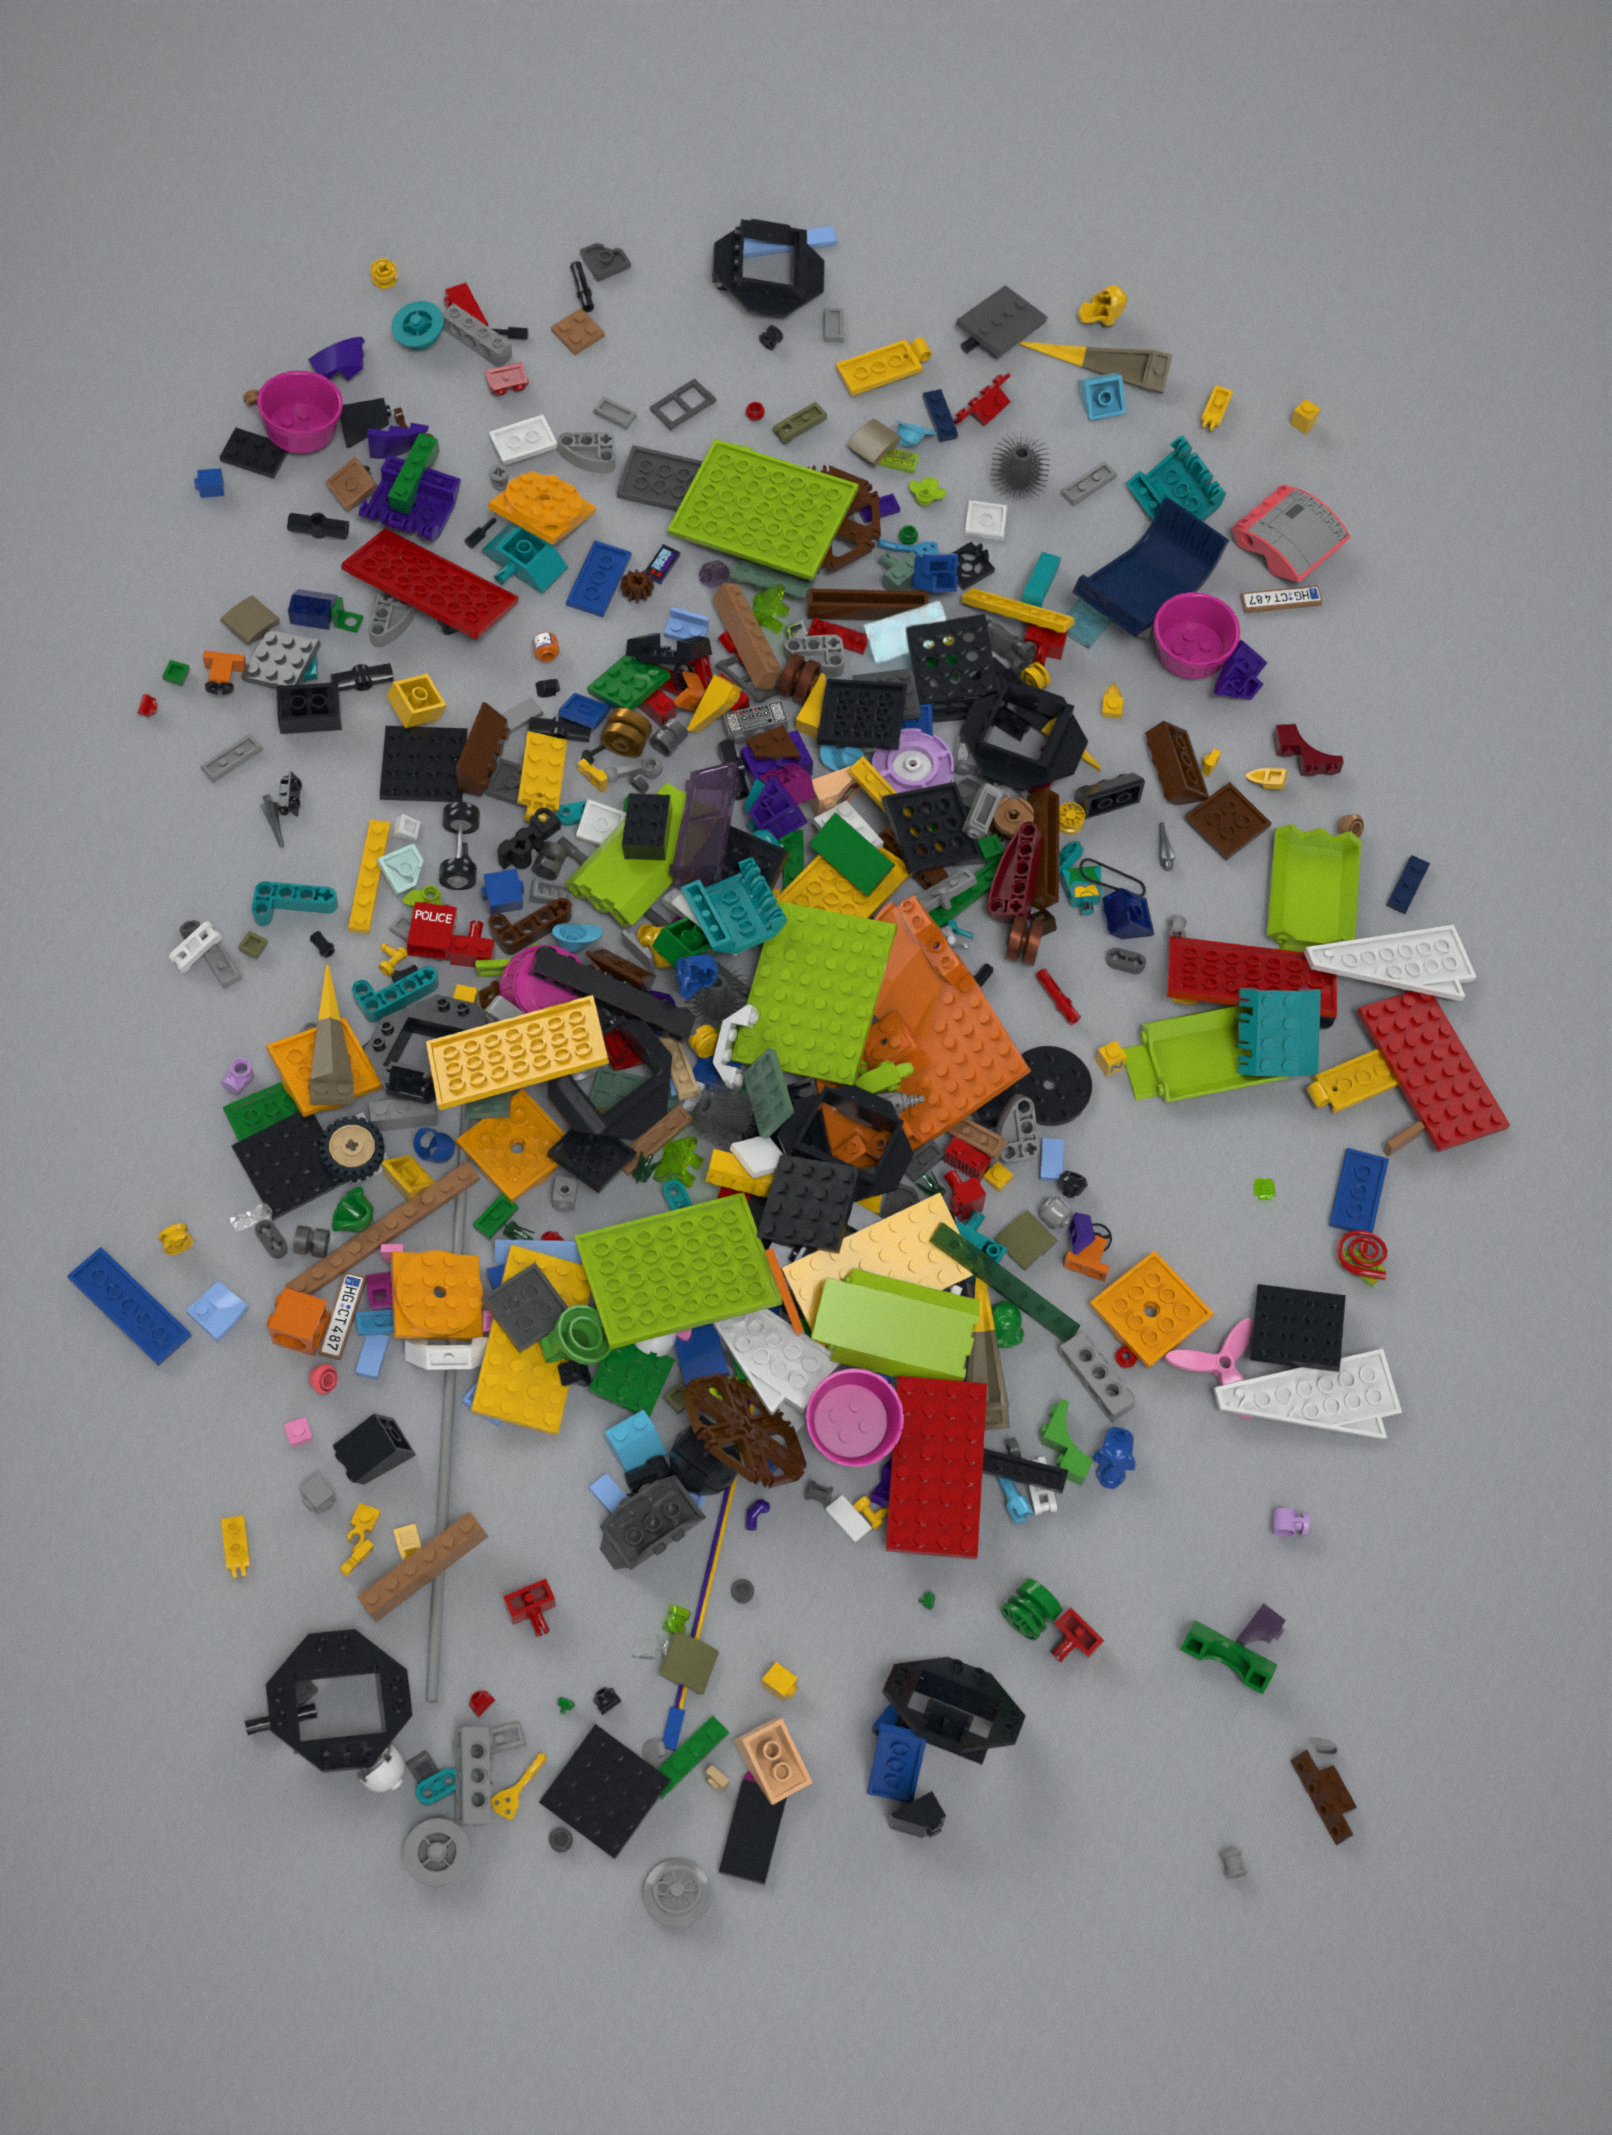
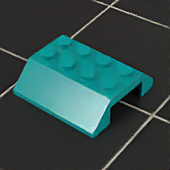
M1182 435L1170 444L1175 450L1147 474L1139 471L1125 483L1152 521L1163 499L1169 497L1204 522L1221 507L1226 496V492L1219 482H1212L1213 474L1201 458H1199L1198 454H1191L1192 446Z
M754 858L738 862L741 873L704 888L700 879L680 887L714 951L732 954L740 953L774 938L787 922L781 907L775 906L777 900L764 876H759L761 871Z
M1240 988L1239 998L1250 1000H1239V1006L1253 1007V1013L1239 1014V1019L1249 1021H1239L1238 1040L1249 1041V1043L1240 1042L1238 1043V1048L1250 1049L1251 1056H1238V1061L1247 1063H1239L1237 1065V1073L1254 1076H1307L1318 1074L1321 989H1299V991Z

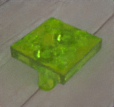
M781 584L758 593L752 601V611L759 625H765L776 634L781 632L784 623L777 620L775 614L777 613L782 618H785L790 610V607L781 602L785 587Z
M689 1136L668 1142L663 1149L664 1154L655 1167L656 1172L652 1179L658 1183L676 1179L682 1182L685 1187L690 1188L694 1184L693 1181L696 1177L686 1171L688 1164L697 1170L701 1167V1162L704 1161L703 1157L694 1153L699 1140L694 1136Z

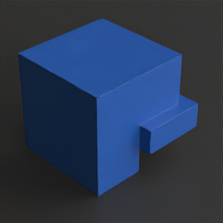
M958 554L915 555L912 587L929 592H957L958 576L954 574H957Z
M517 869L484 874L485 887H481L483 901L487 900L490 915L523 909L522 894H524L523 880L519 881Z

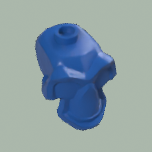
M695 955L687 958L682 957L677 960L675 977L680 986V995L684 999L691 1000V995H694L702 988L711 986L717 980L719 969L714 957L710 955Z
M1113 1427L1108 1429L1102 1448L1098 1449L1093 1455V1461L1100 1464L1096 1469V1476L1100 1484L1109 1489L1117 1488L1126 1479L1125 1471L1135 1470L1136 1466L1132 1455L1134 1436L1124 1428Z

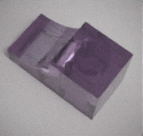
M1263 1603L1235 1642L1245 1647L1254 1641H1266L1268 1644H1270L1273 1638L1278 1641L1286 1630L1283 1628L1286 1620Z

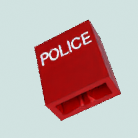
M415 902L407 941V955L449 961L452 935H454L457 921V907L431 904L429 902Z

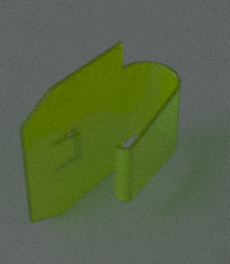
M1255 1179L1253 1189L1254 1196H1258V1200H1271V1197H1275V1183L1272 1179Z

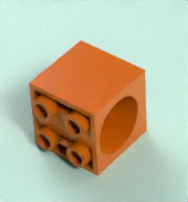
M284 1287L282 1294H278L276 1298L275 1312L270 1314L267 1321L272 1342L285 1348L315 1356L330 1319L327 1300Z

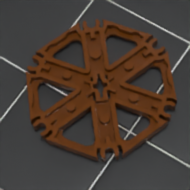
M823 465V470L820 472L859 484L857 494L836 534V537L855 544L857 547L840 557H836L832 554L831 544L820 568L825 567L828 574L831 571L830 566L833 567L834 573L872 552V549L875 548V543L871 540L879 541L881 537L880 502L877 491L869 493L872 490V484H869V481L830 465L829 472H827L826 465ZM868 505L872 508V523L868 526L846 518Z
M721 1373L694 1378L685 1386L682 1397L694 1434L700 1433L697 1439H704L707 1442L704 1447L709 1449L708 1452L752 1483L753 1481L757 1485L761 1481L764 1488L767 1486L773 1488L798 1481L805 1473L803 1470L807 1467L806 1459L794 1426L788 1427L791 1422L782 1419L784 1413L778 1412L779 1408L773 1416L770 1415L751 1387L740 1379L737 1380L736 1377L729 1380L727 1374L722 1376ZM713 1387L719 1390L723 1402L706 1389ZM746 1400L763 1413L751 1416ZM697 1408L703 1414L713 1418L718 1424L710 1426L701 1424ZM780 1435L783 1437L788 1449L770 1436ZM738 1444L745 1467L733 1456L725 1453L722 1448ZM766 1458L774 1466L781 1468L784 1475L775 1477L770 1471Z

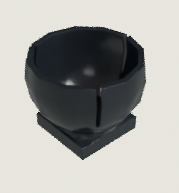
M702 1414L699 1416L701 1424L714 1425ZM692 1425L678 1433L669 1452L670 1472L672 1475H676L687 1492L697 1496L717 1495L733 1484L738 1473L708 1452L709 1449L704 1447L707 1442L704 1439H697L700 1433L694 1434ZM738 1444L722 1448L725 1453L741 1462Z

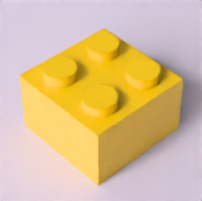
M428 673L393 682L386 696L405 728L440 720L447 706Z

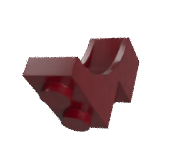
M1296 724L1276 725L1273 733L1276 755L1285 757L1297 755L1300 776L1335 775L1341 772L1344 763L1343 756L1325 754L1311 747L1301 737Z

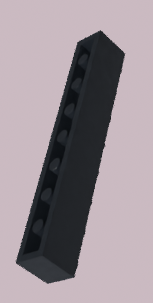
M541 946L536 951L527 973L580 998L593 995L596 1005L627 1019L646 1022L653 1031L680 1043L689 1038L697 1017L691 1014V1011L687 1008L673 1006L672 1002L667 999H658L647 990L640 991L629 982H621L614 979L615 977L612 974L598 972L594 966L576 962L574 957L570 955L563 956L550 946Z

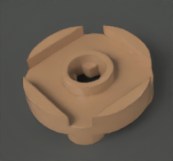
M1006 797L1000 800L992 821L997 830L1007 835V837L1013 838L1023 823L1027 821L1033 822L1034 811L1026 800ZM1009 814H1017V819H1010Z

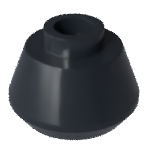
M1065 1171L1059 1176L1060 1190L1063 1191L1062 1194L1066 1197L1074 1198L1079 1196L1088 1186L1086 1178L1076 1172Z

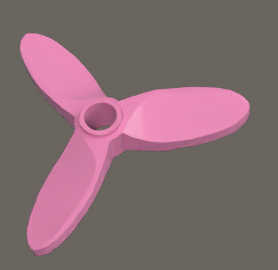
M1247 1318L1239 1322L1225 1339L1219 1354L1195 1350H1173L1166 1354L1165 1360L1175 1367L1188 1371L1213 1373L1217 1376L1220 1386L1244 1381V1378L1235 1368V1361L1242 1355L1253 1334V1320ZM1219 1362H1222L1225 1365V1368H1223ZM1238 1414L1240 1417H1242V1418H1244V1419H1250V1418L1253 1417V1416H1247V1415Z

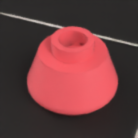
M329 1364L314 1367L308 1377L310 1386L322 1395L331 1392L338 1380L336 1369Z

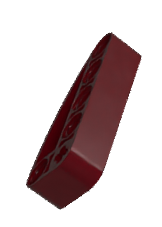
M1027 821L1020 826L1008 844L996 870L990 889L987 910L997 922L1014 923L1016 915L1026 917L1027 920L1030 918L1043 841L1042 832L1032 821Z

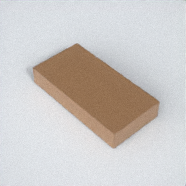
M1418 1121L1389 1140L1383 1151L1387 1157L1391 1156L1421 1136L1425 1126L1421 1121Z

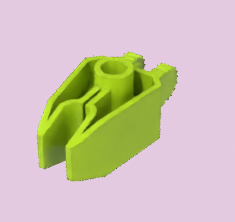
M889 1060L877 1065L878 1068L864 1073L855 1084L873 1094L884 1091L894 1092L900 1089L899 1086L902 1085V1079L914 1073V1067L908 1062L895 1066Z

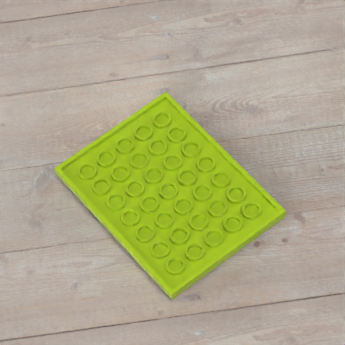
M714 439L667 531L669 535L813 581L857 494L859 484Z
M777 901L775 906L781 907L787 922L774 938L764 942L747 1005H753L757 1008L758 1020L756 1024H753L752 1029L740 1026L731 1061L752 1066L771 1048L776 1050L782 1073L806 1078L814 1077L816 1080L852 1086L856 1081L898 926L893 923Z
M744 1192L574 1236L610 1350L783 1305V1299L766 1257L762 1241L756 1237L758 1230Z

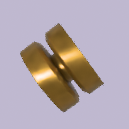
M627 708L613 709L608 717L607 725L602 731L601 742L607 749L617 755L628 758L639 757L643 753L646 741L651 734L652 725L647 718L636 711Z

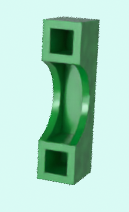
M419 433L388 495L391 509L409 515L417 498L421 477L428 467L433 466L440 452L437 438Z
M1196 1620L1180 1648L1181 1651L1200 1661L1210 1659L1227 1665L1239 1675L1242 1684L1261 1694H1264L1278 1666L1276 1663Z

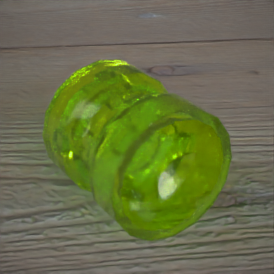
M670 1605L667 1612L668 1619L664 1621L662 1629L670 1634H674V1632L684 1634L686 1630L685 1622L689 1621L691 1612L683 1607Z

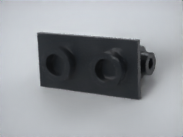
M1004 707L995 723L996 727L1020 742L1024 733H1028L1031 728L1028 722H1024L1018 717H1013V714L1005 710Z
M289 771V776H283V779L280 781V795L283 797H279L278 810L281 815H288V812H292L297 817L301 806L300 790L302 789V782L292 771Z

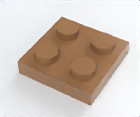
M582 308L551 326V332L574 355L605 337V332Z
M356 457L352 458L325 481L348 512L379 487Z

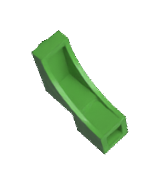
M1061 1399L1059 1404H1054L1049 1414L1052 1417L1050 1424L1045 1423L1040 1433L1043 1436L1041 1444L1061 1453L1056 1466L1069 1470L1067 1479L1082 1486L1093 1459L1082 1453L1071 1440L1066 1425V1412L1069 1402Z

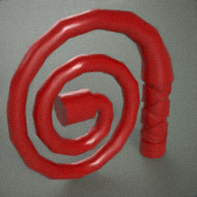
M1354 1230L1345 1234L1339 1240L1337 1246L1338 1260L1343 1268L1358 1277L1385 1280V1271L1354 1266L1347 1262L1342 1252L1343 1243L1348 1238L1354 1235L1369 1236L1382 1247V1256L1378 1261L1366 1263L1359 1260L1354 1254L1355 1244L1361 1242L1359 1244V1253H1361L1364 1259L1373 1260L1378 1256L1379 1247L1377 1243L1367 1237H1357L1349 1245V1255L1359 1266L1375 1267L1382 1264L1387 1257L1388 1250L1385 1242L1379 1236L1369 1231ZM1368 1243L1374 1248L1372 1255H1366L1368 1253Z

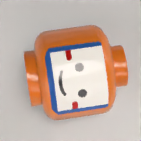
M541 632L533 638L534 655L538 660L551 662L559 655L558 640L553 633Z

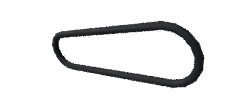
M1085 858L1079 864L1081 875L1089 882L1135 897H1143L1146 893V887L1142 881L1099 861ZM1085 861L1098 864L1138 882L1142 886L1143 892L1136 894L1090 879L1084 874L1082 865Z

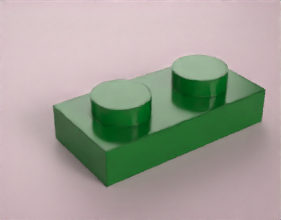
M501 1193L473 1223V1228L491 1240L519 1210L518 1205L514 1202L511 1203Z

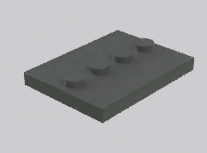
M1005 285L958 318L956 325L999 357L1046 323L1048 317Z
M632 445L617 497L677 511L703 461Z

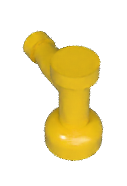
M383 943L380 950L386 952L392 958L389 961H381L378 967L384 975L390 977L395 971L394 967L403 958L406 959L409 956L407 955V950L401 946L395 950L389 947L388 944Z
M864 1496L853 1505V1508L857 1512H863L875 1531L884 1524L883 1518L888 1515V1509L884 1507L874 1513L869 1507L871 1504L870 1499Z

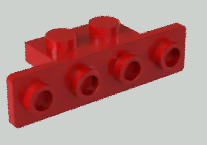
M1009 373L1003 376L1001 374L997 375L992 380L993 384L991 386L987 385L980 391L981 395L978 398L977 396L972 398L967 403L969 406L966 409L962 408L955 414L954 424L963 421L972 412L982 426L987 425L1011 402L999 387L1011 375Z

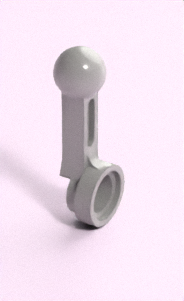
M648 758L645 761L642 759L639 762L616 768L607 767L604 772L607 774L608 782L610 783L616 782L619 778L643 773L645 777L653 779L662 773L663 766L658 759ZM650 764H656L654 769L647 770Z

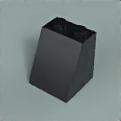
M375 1413L333 1445L336 1451L335 1457L345 1466L347 1477L353 1483L363 1485L416 1455L394 1418Z

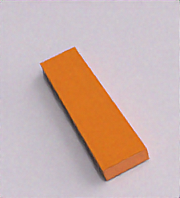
M770 1248L765 1250V1254L795 1334L798 1337L805 1332L774 1249Z

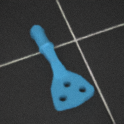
M884 539L877 542L879 548L893 550L894 552H914L916 555L938 554V544L936 542H922L910 546L899 544L898 542L885 541Z

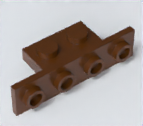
M1308 1750L1303 1751L1292 1759L1291 1763L1337 1846L1354 1835L1343 1815L1352 1812L1357 1806L1335 1766L1319 1771Z

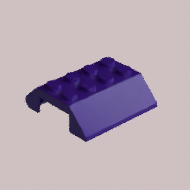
M388 455L380 469L382 479L378 485L379 487L375 490L368 506L367 500L364 499L358 515L366 519L369 518L372 521L380 519L381 524L402 531L406 530L408 533L417 532V536L431 541L438 539L455 508L461 479L427 468L421 477L416 501L408 515L391 509L388 498L406 460Z

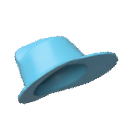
M896 420L899 423L896 433L902 437L899 444L906 447L918 445L926 434H937L929 428Z
M822 745L820 749L822 762L834 771L852 766L864 756L860 747Z
M563 923L554 926L552 929L553 935L558 939V947L574 953L584 950L589 942L596 941L603 935L600 927L589 924Z

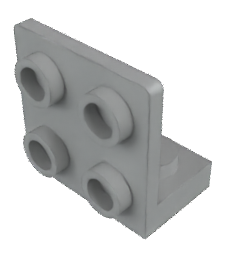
M624 929L621 932L623 946L614 954L655 974L654 955L651 950L646 946L643 948L639 944L638 938L632 932L629 934Z

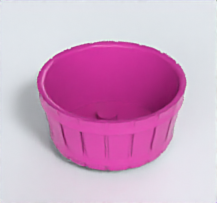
M298 370L284 372L269 379L258 393L257 404L260 417L264 423L265 432L269 439L277 447L279 446V448L285 451L305 454L318 451L330 443L336 433L337 424L342 414L343 399L336 385L326 377L314 372Z
M1199 592L1176 595L1172 599L1167 600L1156 614L1154 637L1157 655L1162 664L1171 673L1179 675V677L1186 679L1209 677L1218 672L1235 651L1240 639L1239 620L1235 616L1234 611L1225 602L1212 595Z
M537 945L526 948L521 953H517L504 968L500 980V996L512 1003L524 1014L580 999V997L527 973L536 951L541 946H550L556 949L557 953L563 956L570 955L576 959V962L583 964L581 960L571 952L553 945Z
M850 1368L837 1371L819 1383L808 1402L806 1423L812 1442L825 1457L844 1466L861 1467L876 1463L892 1451L902 1433L904 1414L902 1413L901 1400L898 1398L896 1390L891 1384H888L887 1380L869 1370Z

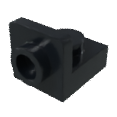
M574 1360L558 1365L562 1386L566 1387L575 1383L583 1387L590 1385L592 1380L588 1365L580 1364Z

